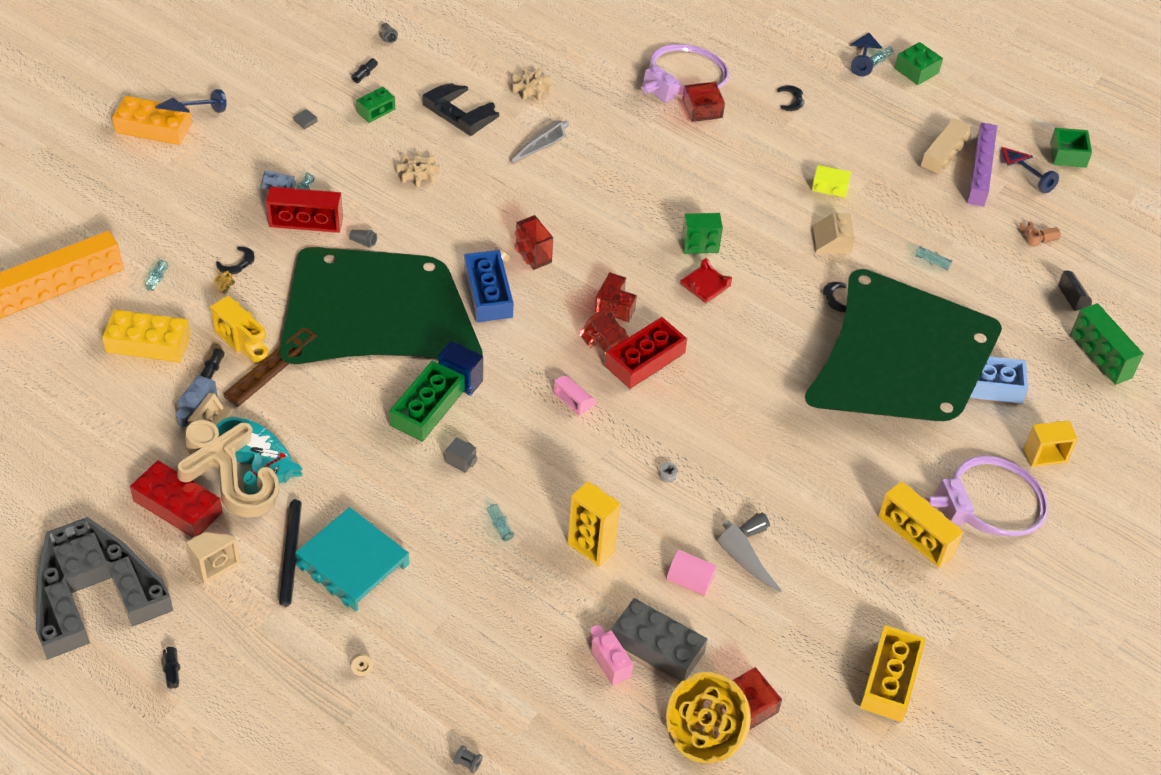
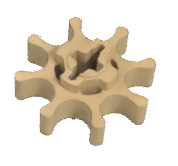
M523 68L522 76L513 75V93L522 91L524 100L527 99V96L535 95L538 100H541V92L551 93V75L540 76V68H537V71L532 73L527 72L526 68Z
M417 151L415 158H409L404 154V164H397V173H403L402 182L406 183L408 180H415L416 187H420L421 180H428L430 183H434L433 173L440 174V165H433L435 164V156L431 155L429 158H422L421 151Z

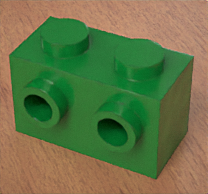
M384 87L374 90L356 100L357 113L370 123L396 110L395 96Z

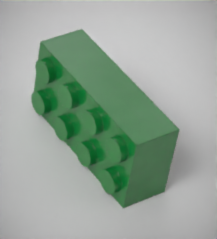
M1098 303L1080 309L1070 333L1073 339L1079 343L1115 385L1132 379L1144 353Z
M432 360L389 410L390 426L423 442L465 391V376Z

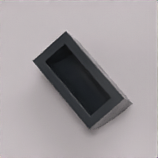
M1063 271L1058 287L1073 310L1077 311L1091 306L1092 299L1074 272Z

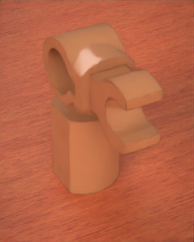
M1028 221V226L1020 223L1019 230L1025 234L1028 245L1037 246L1040 241L1043 243L1060 239L1061 233L1058 227L1038 231L1033 228L1034 225L1031 221Z

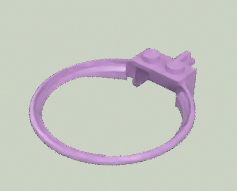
M686 44L666 45L658 48L651 55L649 69L645 71L641 89L643 94L651 92L663 102L674 99L675 94L683 96L702 95L724 86L729 78V70L723 60L703 48ZM666 52H694L715 62L721 69L723 78L721 83L714 87H686L680 85V81L674 78L673 75H670L658 65L655 66V63Z
M977 456L964 461L957 468L952 479H942L934 493L935 496H927L925 498L934 508L940 507L944 516L952 523L962 525L964 522H967L979 531L1000 536L1030 534L1043 525L1048 514V501L1038 481L1019 465L995 456ZM981 464L997 465L1013 471L1031 486L1038 498L1040 511L1036 522L1031 527L1022 531L1001 530L983 522L972 513L974 508L960 477L968 469Z

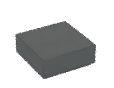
M307 109L293 116L294 122L304 129L318 122L317 117Z

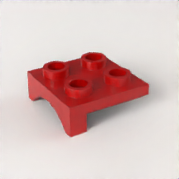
M705 258L701 261L698 269L680 280V284L704 303H708L731 286L732 277L718 273L709 260Z

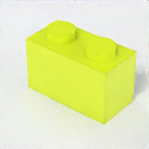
M817 165L812 191L846 198L851 172Z

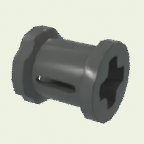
M462 745L458 749L453 763L467 767L474 774L481 765L483 755H476L467 750L466 746Z

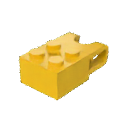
M228 295L210 306L214 332L237 353L241 351L256 364L261 363L269 356L268 348L262 341L266 338L265 328L253 318L249 311H245L237 300L234 301ZM258 349L263 354L255 355L254 350Z

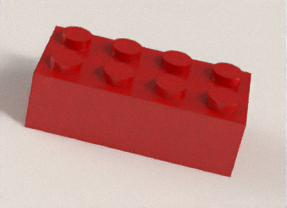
M282 187L269 188L266 200L269 227L340 233L343 222L341 192Z
M660 317L606 351L605 367L631 389L685 354L687 338L667 320Z
M157 460L130 486L133 501L190 537L199 536L223 513L220 497L193 481L181 482L178 479L177 471Z

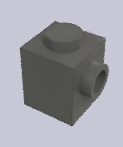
M456 437L445 450V462L466 473L477 462L476 447Z

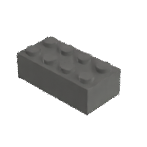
M635 598L632 599L611 629L624 650L681 682L688 678L705 653L708 638Z

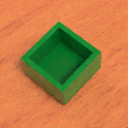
M918 42L898 53L894 69L916 85H919L940 72L943 58L923 43Z
M1054 129L1050 141L1053 165L1087 168L1092 155L1088 130Z
M685 213L681 238L684 254L719 253L723 231L720 213Z

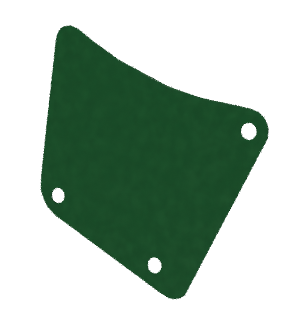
M307 247L298 253L279 355L283 361L289 364H305L342 357L366 355L423 356L460 362H476L482 358V348L448 267L442 261L424 255L323 247ZM333 255L336 257V261L334 263H326L324 257ZM425 263H433L435 269L433 271H426L423 266ZM303 327L317 335V337L301 348L302 353L300 356L288 357L291 348H298L311 337L310 334L303 331L287 344L286 341ZM301 339V343L295 344L294 340Z
M868 269L855 270L848 279L847 307L842 329L826 364L806 391L805 401L811 407L929 421L944 422L952 420L964 411L1000 336L1002 326L996 318ZM867 276L871 282L869 284H862L859 282V277ZM976 334H983L987 340L984 343H980L974 339V336ZM942 403H949L953 406V411L944 412L941 410L940 405Z

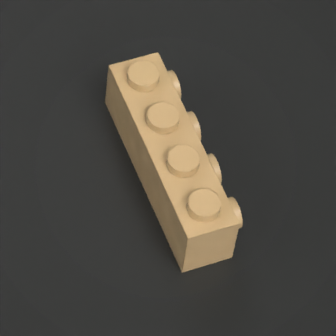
M953 118L924 153L921 167L936 174H940L943 169L946 170L950 160L953 161L957 151H961L964 142L969 141L971 125Z

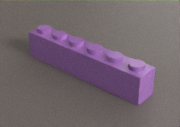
M983 122L980 124L976 137L968 204L985 206L990 188L998 125Z

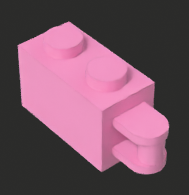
M593 626L590 635V641L592 642L591 653L612 686L632 676L633 663L613 632L609 631L606 633L601 626Z

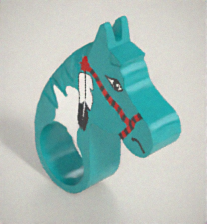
M230 417L221 420L216 425L219 436L240 423H248L252 427L251 442L235 452L236 462L252 465V470L248 471L243 478L244 492L246 494L254 495L260 491L257 486L258 471L263 467L271 468L278 477L279 483H287L290 477L302 476V467L292 461L289 452L277 437L260 424L244 418Z

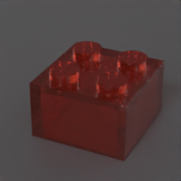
M716 81L684 85L682 101L691 122L723 118L725 101Z
M536 215L516 222V243L514 246L516 251L524 257L526 264H529L535 270L552 263L553 236Z
M756 667L733 679L744 692L749 703L751 713L749 730L779 713L782 698Z

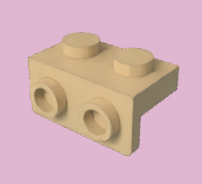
M208 393L187 421L191 424L197 420H206L217 425L221 420L229 418L233 410L232 408H223L215 393Z

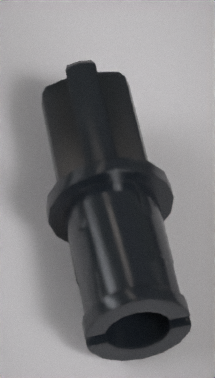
M372 58L365 65H360L359 69L351 75L353 77L352 80L355 83H360L363 78L371 74L370 72L378 65V62Z
M218 348L213 350L209 360L205 361V367L200 376L212 379L215 371H218L220 368L219 364L225 356L224 351Z
M167 647L166 650H163L164 665L162 669L166 673L167 687L169 689H176L179 687L178 671L181 667L177 660V649L175 647Z

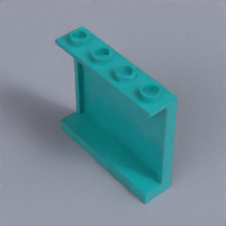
M350 507L295 552L296 565L301 571L309 573L316 583L324 585L331 595L339 597L346 607H351L356 612L359 610L358 602L397 567L400 566L402 569H405L410 564L408 551Z

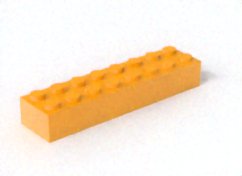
M108 230L0 272V319L124 270L119 245L111 232Z

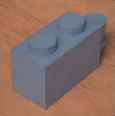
M264 170L261 188L282 187L295 189V176Z
M198 375L177 401L179 410L176 413V417L180 427L189 425L187 420L208 393H215L216 397H218L215 381Z

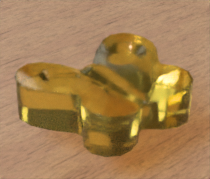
M225 271L223 275H218L215 278V282L221 285L219 291L223 294H226L230 286L235 283V280L232 279V273L229 271Z

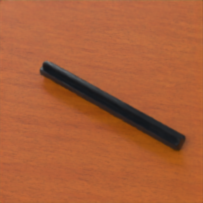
M293 499L289 506L279 604L284 607H289L292 604L296 567L295 552L298 548L302 502L297 499Z

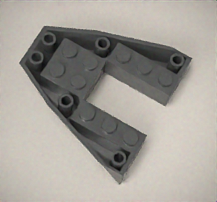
M88 517L46 532L38 569L36 631L47 660L90 644L86 629L71 593L112 578L132 627L173 611L171 598L163 580L124 542Z

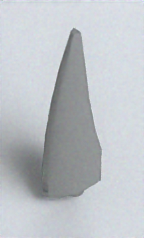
M554 120L546 125L522 146L511 159V162L513 163L564 138L566 136L564 129L569 126V123L567 121Z
M726 520L722 524L726 531L718 538L717 542L749 573L771 588L782 592L781 588L761 564L745 534L736 523L732 525L729 520Z

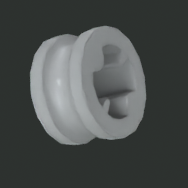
M670 462L663 463L659 472L661 480L664 482L676 480L677 466Z

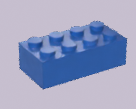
M500 250L464 254V271L476 322L513 318L514 302Z

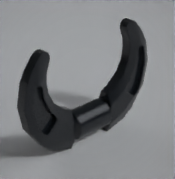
M786 85L777 89V92L787 91L796 97V101L788 106L781 105V109L795 111L804 106L805 100L802 98L803 92L800 88Z
M237 247L238 251H242L245 254L244 260L233 266H224L217 261V269L224 274L242 272L245 267L254 262V252L247 247Z
M830 282L823 289V295H826L828 300L827 304L839 312H846L847 305L836 301L833 293L837 288H846L847 285L845 283Z

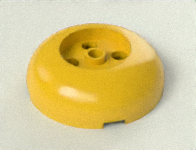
M700 672L682 681L673 691L667 706V729L672 735L675 747L688 759L699 763L723 761L734 755L747 738L751 722L749 703L741 688L730 678L714 672ZM708 699L710 706L705 708L703 703ZM724 706H726V709H727V710H726V712L723 714V713H722V708H723ZM699 723L702 726H704L702 730L700 729ZM717 728H719V737L716 735Z

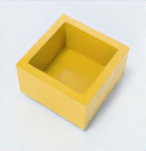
M1070 420L1044 424L1038 423L1032 426L1023 450L1031 467L1067 463L1078 437Z

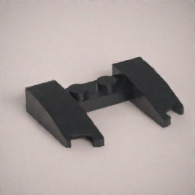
M449 83L438 86L423 94V106L469 136L474 135L499 117V112L494 110L495 104L493 102L482 105L468 113L450 103L468 91V86L465 85L459 86Z

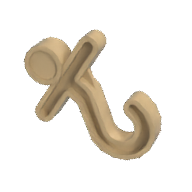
M197 420L187 427L185 448L191 455L178 464L177 476L181 482H190L214 467L219 473L221 501L224 506L235 515L246 518L259 517L268 513L275 506L279 493L278 477L268 467H263L258 471L257 486L260 489L258 493L248 495L241 492L238 488L235 452L251 442V425L240 423L219 436L216 425L210 421Z

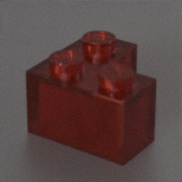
M611 272L608 273L596 296L595 312L630 322L636 309L637 295L625 291L626 277Z
M607 308L589 317L579 333L589 348L598 344L605 354L606 351L629 337L626 330L619 325L613 313L609 312Z

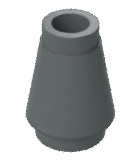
M388 23L381 25L383 40L386 43H394L398 38V32Z
M351 230L349 238L369 248L375 246L377 233L373 230Z
M761 512L760 514L756 513L739 528L746 537L767 531V528L770 527V522L767 516Z

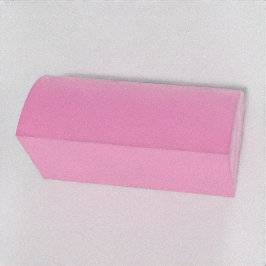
M562 376L554 381V394L579 416L596 405V400L569 376Z
M678 550L670 566L667 580L705 596L714 579L716 565Z

